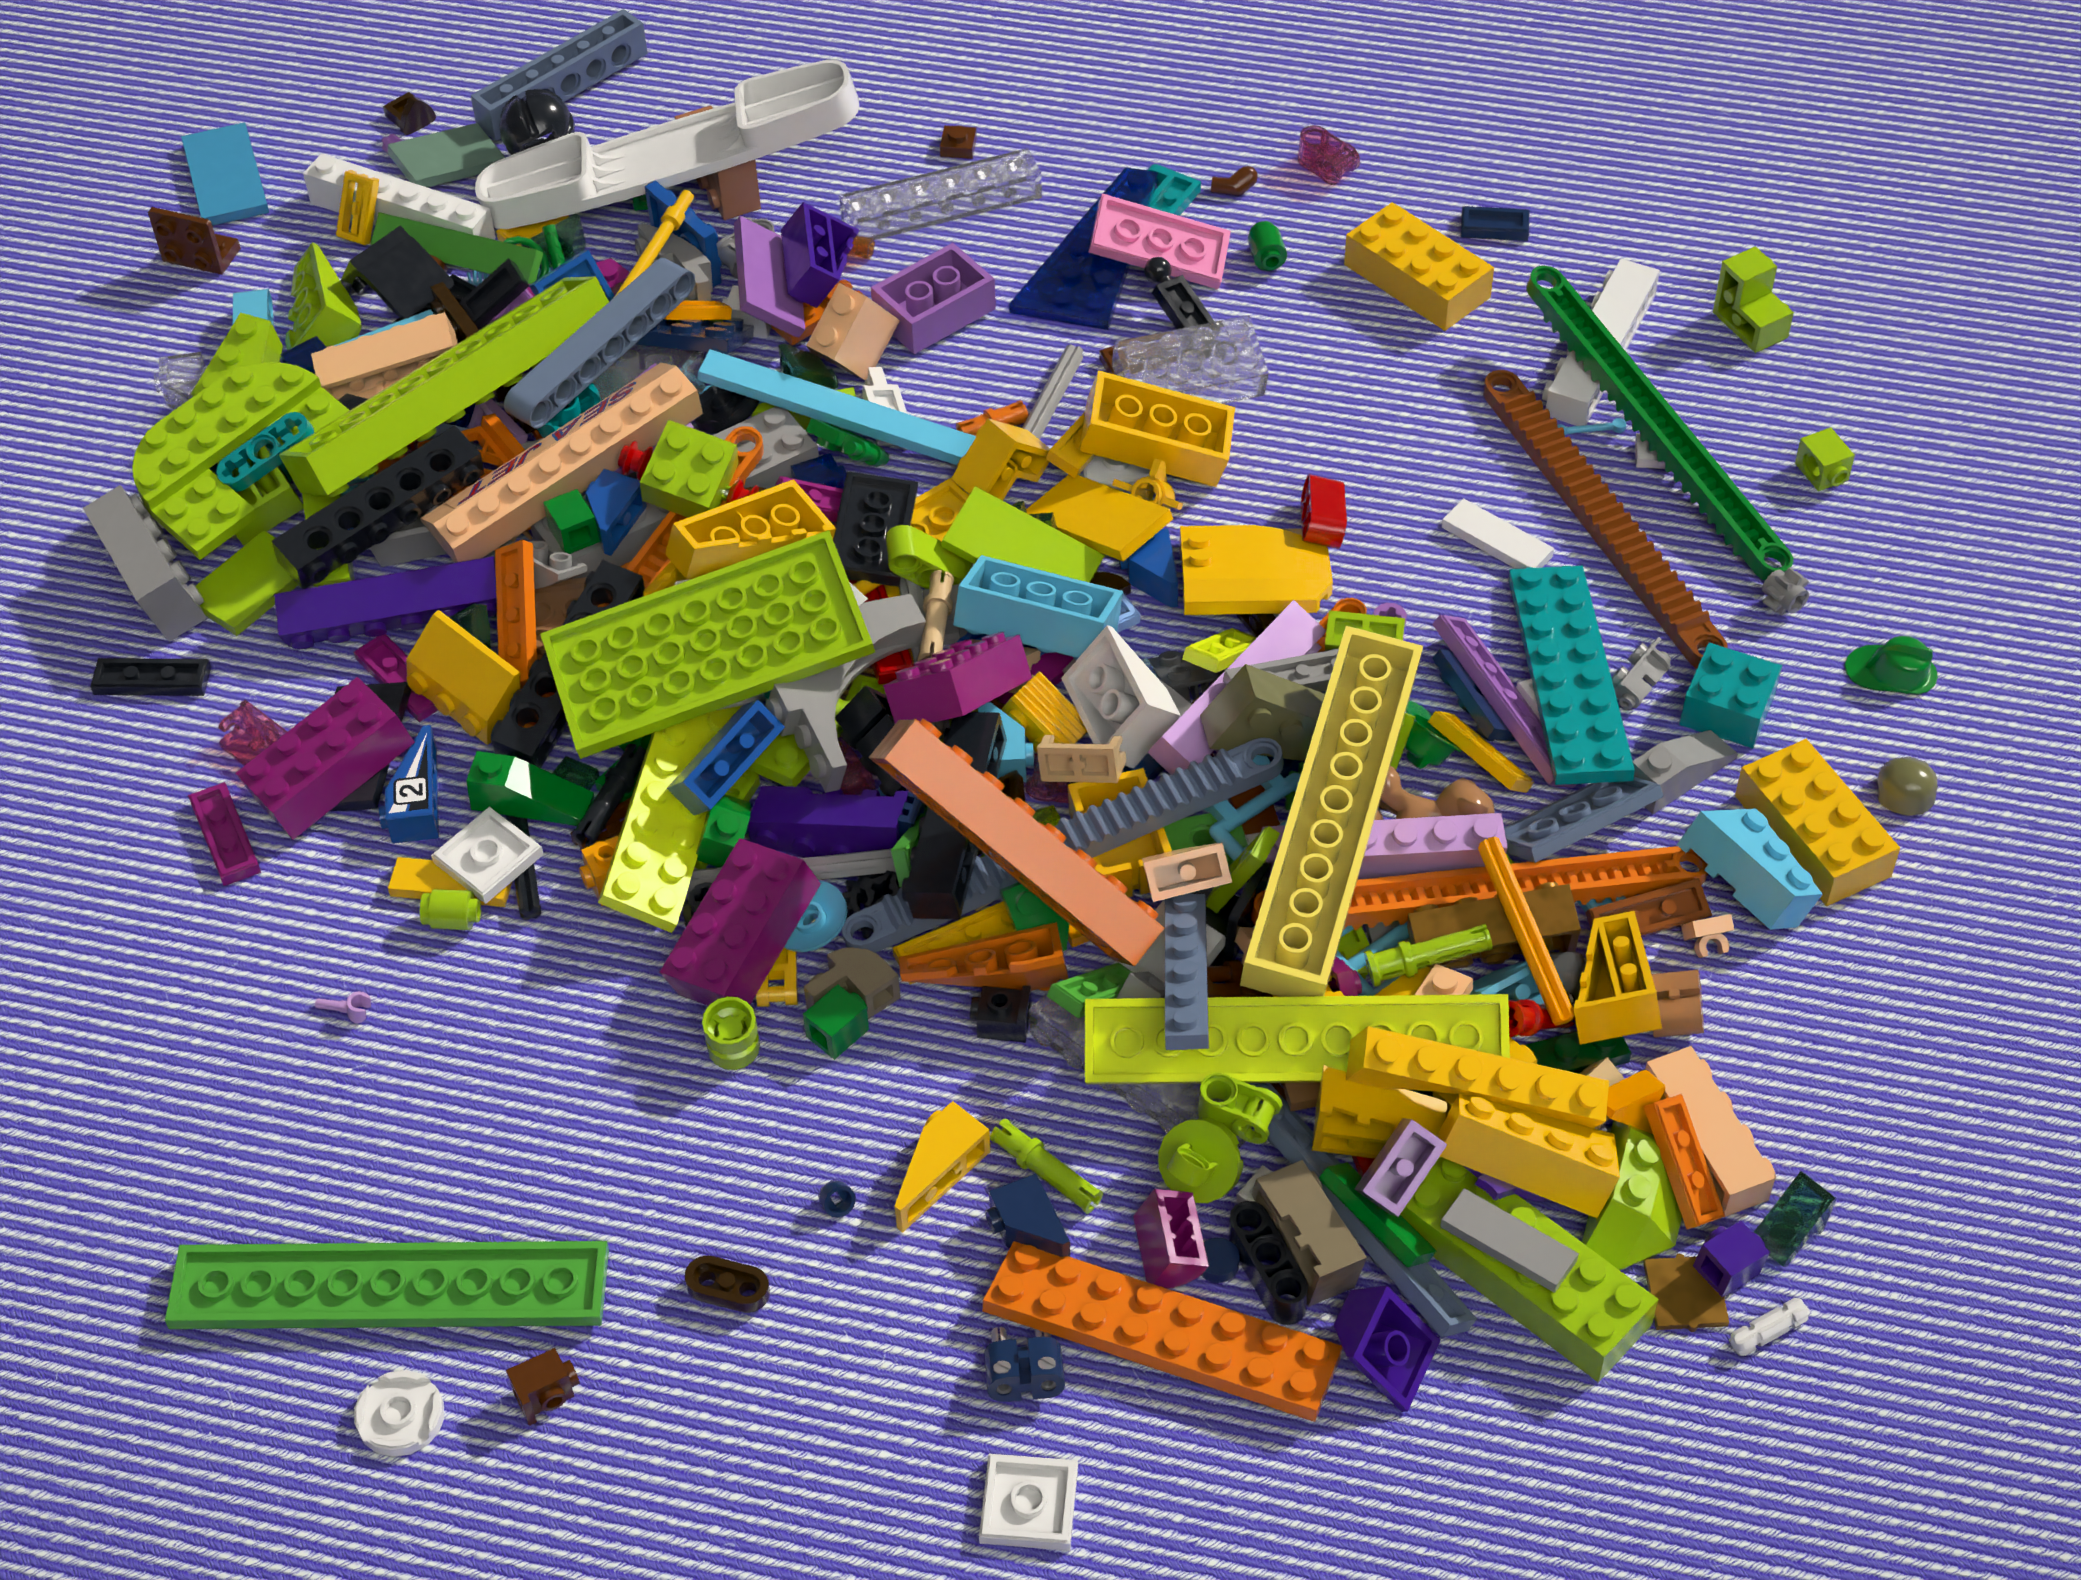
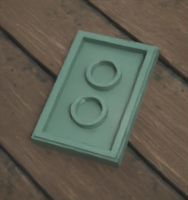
M478 123L388 144V155L409 182L427 188L479 175L489 165L505 158Z

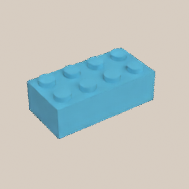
M981 555L958 586L953 626L964 628L967 632L978 635L1004 632L1006 638L1020 634L1022 644L1036 647L1045 653L1057 652L1072 656L1077 660L1107 625L1113 627L1117 632L1123 591Z

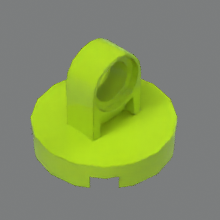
M1206 1117L1189 1119L1175 1125L1164 1136L1158 1151L1159 1171L1165 1185L1173 1191L1193 1192L1195 1203H1210L1227 1195L1237 1185L1243 1171V1160L1240 1158V1151L1237 1146L1239 1141L1236 1135L1225 1124Z

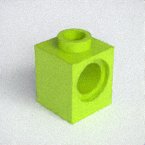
M1830 427L1800 438L1795 465L1817 491H1821L1832 486H1839L1849 480L1855 454Z

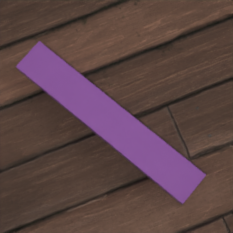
M1439 615L1432 625L1548 785L1574 788L1576 784L1555 785L1541 721L1467 620L1461 617Z

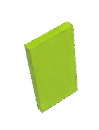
M976 486L973 488L940 545L973 564L983 555L1089 583L1105 556Z

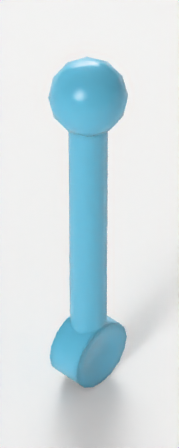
M1616 418L1612 423L1572 427L1559 424L1557 426L1564 429L1565 436L1566 434L1604 430L1622 433L1626 429V421L1622 418Z

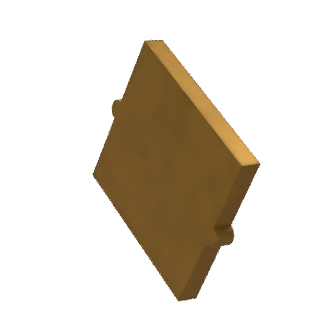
M1679 1253L1675 1258L1644 1260L1649 1292L1659 1299L1654 1315L1656 1330L1688 1329L1690 1332H1695L1697 1328L1729 1325L1724 1296L1721 1297L1693 1267L1697 1256L1684 1257L1683 1254Z

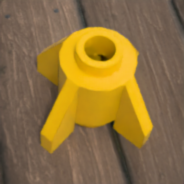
M1154 458L1149 476L1138 479L1134 485L1117 479L1113 480L1112 486L1129 491L1131 495L1169 508L1170 510L1172 507L1178 510L1182 509L1183 503L1175 500V492L1167 482L1166 465L1162 460Z

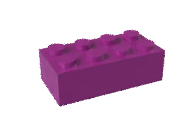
M998 632L982 638V641L973 644L971 639L950 645V649L932 654V658L914 663V667L896 672L897 679L883 685L895 724L898 720H913L914 718L919 721L925 719L933 723L964 716L1032 679L1020 634L1005 638L1004 632Z
M357 676L235 774L254 799L294 840L415 742L397 715Z
M739 838L661 968L660 974L678 995L709 1006L717 999L727 996L738 997L750 1005L821 883L803 859Z

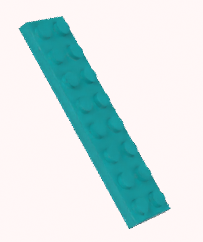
M1583 565L1509 569L1508 581L1529 673L1533 682L1532 686L1536 696L1537 708L1555 785L1633 781L1635 768Z

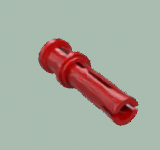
M1530 999L1508 1000L1509 1038L1518 1035L1522 1037L1532 1036L1540 1029L1569 1028L1575 1024L1572 1021L1558 1026L1553 1024L1545 1004H1537Z

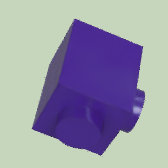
M1740 1220L1727 1229L1724 1226H1720L1711 1232L1702 1244L1693 1267L1721 1297H1725L1760 1274L1770 1251L1765 1247L1761 1237L1751 1232Z

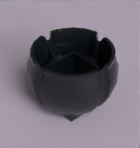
M547 90L525 91V97L522 99L517 95L513 96L505 104L500 115L499 130L501 140L511 155L575 132V123L568 107L558 95ZM552 132V134H550V135L548 136V138H546V139L540 138V137H542V136H544V135H547V134H549V133Z

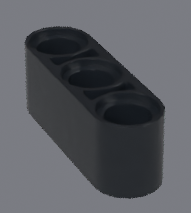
M1255 1201L1238 1203L1230 1212L1229 1241L1234 1243L1239 1251L1240 1264L1271 1318L1283 1325L1296 1324L1306 1314L1307 1280L1267 1210ZM1245 1226L1254 1227L1255 1230L1247 1231L1241 1228ZM1264 1260H1271L1275 1262V1264L1264 1265L1260 1262ZM1288 1294L1296 1298L1285 1300L1279 1296Z

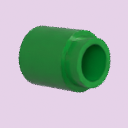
M1268 221L1258 222L1251 227L1248 235V244L1255 265L1264 271H1271L1281 267L1287 259V251L1280 230Z

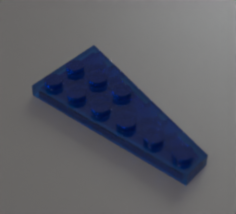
M1125 167L1103 194L1150 207L1158 183V172ZM1100 197L1009 303L1010 313L1109 330L1130 264L1088 252Z

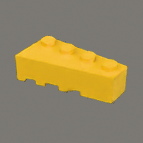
M793 479L673 523L665 555L685 579H692L827 530L830 531L833 539L836 528Z
M1459 1093L1438 1132V1138L1448 1144L1440 1157L1595 1218L1599 1217L1620 1178L1615 1134L1487 1101L1481 1097H1472Z

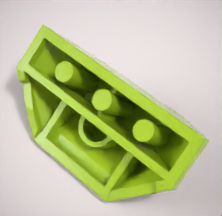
M1613 1120L1610 1133L1615 1134L1620 1178L1599 1217L1588 1216L1582 1243L1621 1271L1631 1265L1672 1249L1676 1245L1682 1215L1654 1135Z

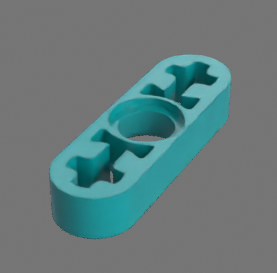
M290 412L285 414L224 457L217 466V477L222 483L228 485L236 492L245 490L283 462L279 454L313 434V426L301 413ZM297 426L299 433L293 435L291 429ZM281 437L285 444L281 445L276 439ZM268 444L274 446L273 452L268 458H257L261 447ZM249 458L255 465L250 467L246 460ZM238 468L239 475L234 478L232 471Z

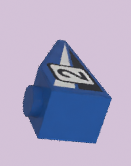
M425 725L421 728L414 740L415 743L409 748L385 789V805L379 806L381 828L388 829L392 844L439 838L437 747L431 725Z

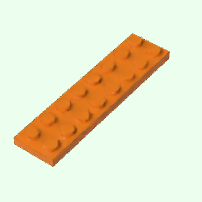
M1013 1241L983 1299L982 1312L1313 1422L1316 1421L1341 1359L1343 1349L1342 1345L1069 1256L1060 1257Z

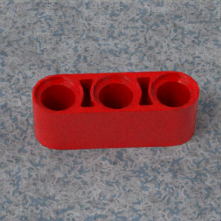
M1308 474L1303 486L1300 503L1302 541L1339 549L1343 542L1347 525L1345 484L1341 481Z

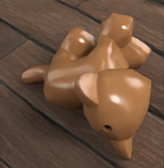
M1392 766L1389 768L1378 806L1384 811L1397 815L1396 819L1495 813L1491 798L1471 780L1460 778L1445 787L1438 799L1434 801L1415 796L1402 789L1399 773ZM1377 810L1375 820H1384L1381 812Z

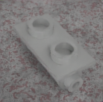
M1660 637L1648 647L1641 643L1627 659L1632 663L1628 669L1622 666L1612 676L1616 697L1624 709L1637 708L1652 690V687L1642 678L1654 686L1670 669L1671 657L1669 654L1655 648L1661 641Z

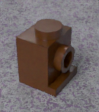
M555 1348L506 1370L512 1392L529 1426L537 1423L536 1414L544 1410H555L562 1406L566 1400L574 1397L572 1387L580 1384L571 1361L567 1360L562 1363Z

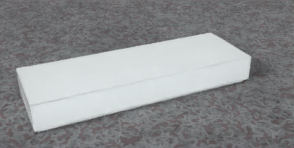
M1464 498L1442 521L1443 529L1515 569L1528 567L1542 568L1553 557V547Z

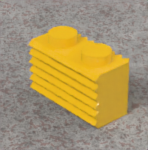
M1040 671L1014 694L1001 709L1025 728V736L1033 743V749L1036 753L1037 746L1041 744L1044 735H1054L1053 743L1076 744L1087 733L1075 706Z

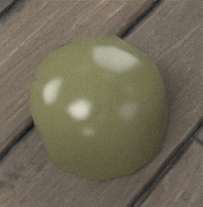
M1914 757L1893 758L1880 768L1877 780L1879 788L1878 800L1881 805L1894 813L1907 816L1924 814L1933 807L1936 800L1938 788L1936 773L1926 761Z

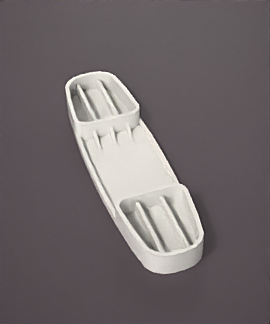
M823 60L795 66L742 81L734 90L735 103L669 121L592 147L586 134L574 132L528 148L486 167L477 177L475 193L480 205L490 208L493 226L496 229H510L539 223L646 194L645 186L655 180L664 188H668L811 140L850 122L858 113L859 98L845 63L838 60Z

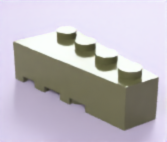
M1245 664L1200 715L1209 749L1219 750L1223 748L1229 751L1254 739L1270 738L1281 746L1284 759L1305 761L1325 694ZM1267 753L1258 754L1261 756L1273 757L1272 755Z

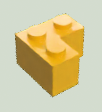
M987 419L985 424L977 431L976 438L966 455L960 459L951 479L969 495L976 486L1003 501L1017 477L1038 482L1050 463L1046 460V457L1051 448L1026 429Z

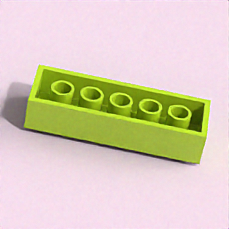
M1439 1157L1400 1215L1437 1250L1433 1256L1436 1260L1599 1383L1652 1326L1659 1299L1520 1196L1513 1194L1493 1200L1486 1191L1475 1185L1478 1178L1465 1167ZM1464 1188L1579 1253L1577 1262L1555 1293L1441 1228L1442 1218Z

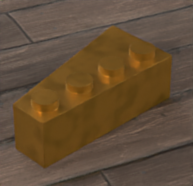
M1548 882L1536 886L1532 891L1523 892L1547 950L1575 952L1581 928L1570 884L1558 886L1556 882ZM1495 894L1494 898L1478 900L1476 897H1467L1456 901L1454 905L1440 908L1434 904L1424 905L1416 908L1413 913H1408L1407 929L1411 944L1486 924L1493 949L1438 964L1446 968L1468 967L1473 964V959L1481 958V961L1488 963V965L1501 964L1514 954L1523 955L1497 894ZM1430 965L1428 967L1432 970L1434 965Z

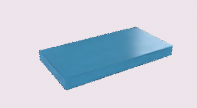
M245 122L181 136L201 218L210 220L213 226L270 213Z

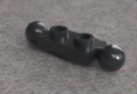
M1153 257L1149 259L1145 265L1144 273L1148 281L1157 284L1152 294L1187 346L1199 343L1201 345L1199 350L1200 357L1203 361L1210 364L1222 362L1226 358L1227 347L1222 340L1214 338L1219 327L1183 275L1172 279L1170 277L1171 265L1165 258Z

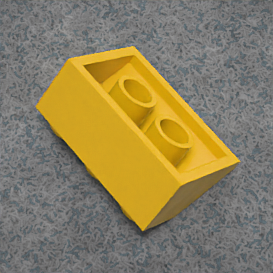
M440 610L432 615L406 658L407 683L416 694H422L432 701L443 715H449L461 724L467 734L473 737L476 736L486 745L492 742L491 732L498 720L504 719L510 709V702L514 693L520 689V672Z

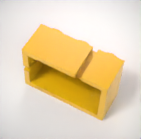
M1144 768L1121 773L1118 783L1077 782L1068 784L1070 818L1072 819L1077 811L1083 814L1086 813L1091 805L1097 808L1100 807L1104 799L1116 800L1118 793L1130 794L1134 786L1144 788L1148 781ZM1164 827L1093 857L1098 863L1094 869L1106 877L1110 874L1128 888V891L1125 893L1127 897H1133V890L1139 889L1140 895L1150 893L1142 858L1172 851Z

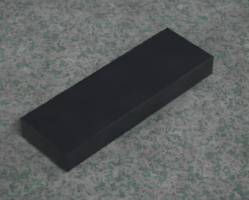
M98 658L90 688L93 695L204 696L211 665L209 659Z

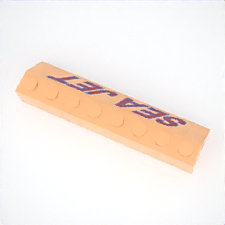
M659 363L420 519L455 563L481 559L546 517L544 501L578 489L581 494L587 490L592 481L598 478L603 469L614 472L620 468L618 466V459L625 445L630 446L633 441H637L638 450L644 452L649 446L653 447L658 443L668 420L686 425L702 415L698 391L677 366Z

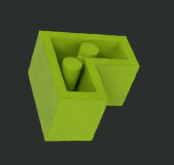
M1756 246L1722 261L1713 313L1755 353L1787 339L1794 314L1787 304L1783 303L1772 293L1777 265Z

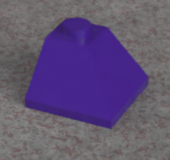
M1387 1285L1350 1290L1334 1323V1328L1346 1357L1401 1412H1407L1441 1339Z

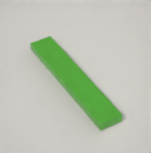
M381 212L378 213L370 245H373L401 225L430 255L439 258L444 264L490 275L509 258L516 263L528 284L534 283L537 279L543 256L541 251Z

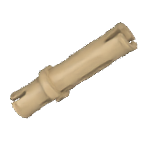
M942 570L934 571L930 575L929 594L924 598L923 602L926 623L922 634L918 661L928 657L932 658V654L943 650L947 617L951 614L953 608V601L950 595L954 577L947 571H945L943 583L940 582Z

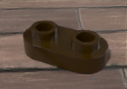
M707 1255L694 1259L685 1270L684 1277L687 1291L691 1297L698 1301L750 1313L761 1309L769 1300L770 1287L768 1278L757 1267ZM706 1280L715 1281L710 1286L701 1285ZM745 1291H755V1294L751 1296H742Z

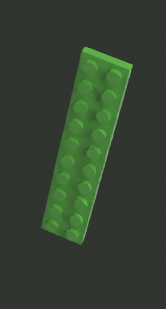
M607 1241L179 1245L165 1323L168 1329L602 1326L609 1247Z

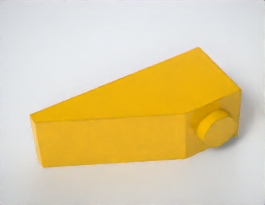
M954 1101L949 1103L942 1111L937 1110L931 1114L921 1132L894 1205L896 1226L902 1233L991 1152L989 1129Z

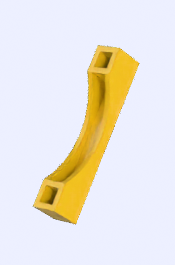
M1370 1026L1350 1040L1346 1074L1347 1081L1383 1089L1422 1090L1456 1095L1461 1093L1590 1128H1595L1606 1122L1609 1080Z

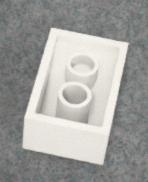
M1108 625L1061 678L1093 744H1110L1113 736H1122L1123 740L1119 751L1126 752L1125 766L1135 768L1150 748L1181 716L1166 687L1115 629Z

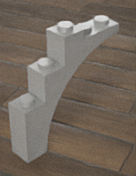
M912 594L864 602L859 606L876 653L795 682L774 684L770 697L766 700L765 707L785 726L780 735L795 734L798 747L804 749L809 759L813 777L819 779L825 793L840 790L847 767L838 743L835 723L836 704L839 697L851 681L873 663L893 653L919 646L926 620Z

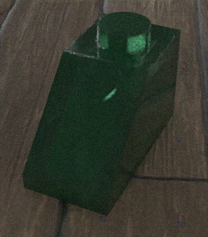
M786 343L778 345L781 373L833 390L839 387L833 369H827L820 357Z

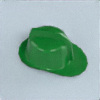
M1910 636L1893 637L1884 645L1862 646L1851 652L1845 662L1846 674L1859 686L1872 690L1919 695L1929 692L1935 686L1938 678L1936 667L1932 663V649L1927 648L1921 641Z
M1413 701L1408 702L1406 713L1415 716V720L1405 749L1407 750L1408 760L1415 767L1422 769L1428 764L1439 766L1455 750L1462 751L1428 723V720L1433 715L1431 712Z

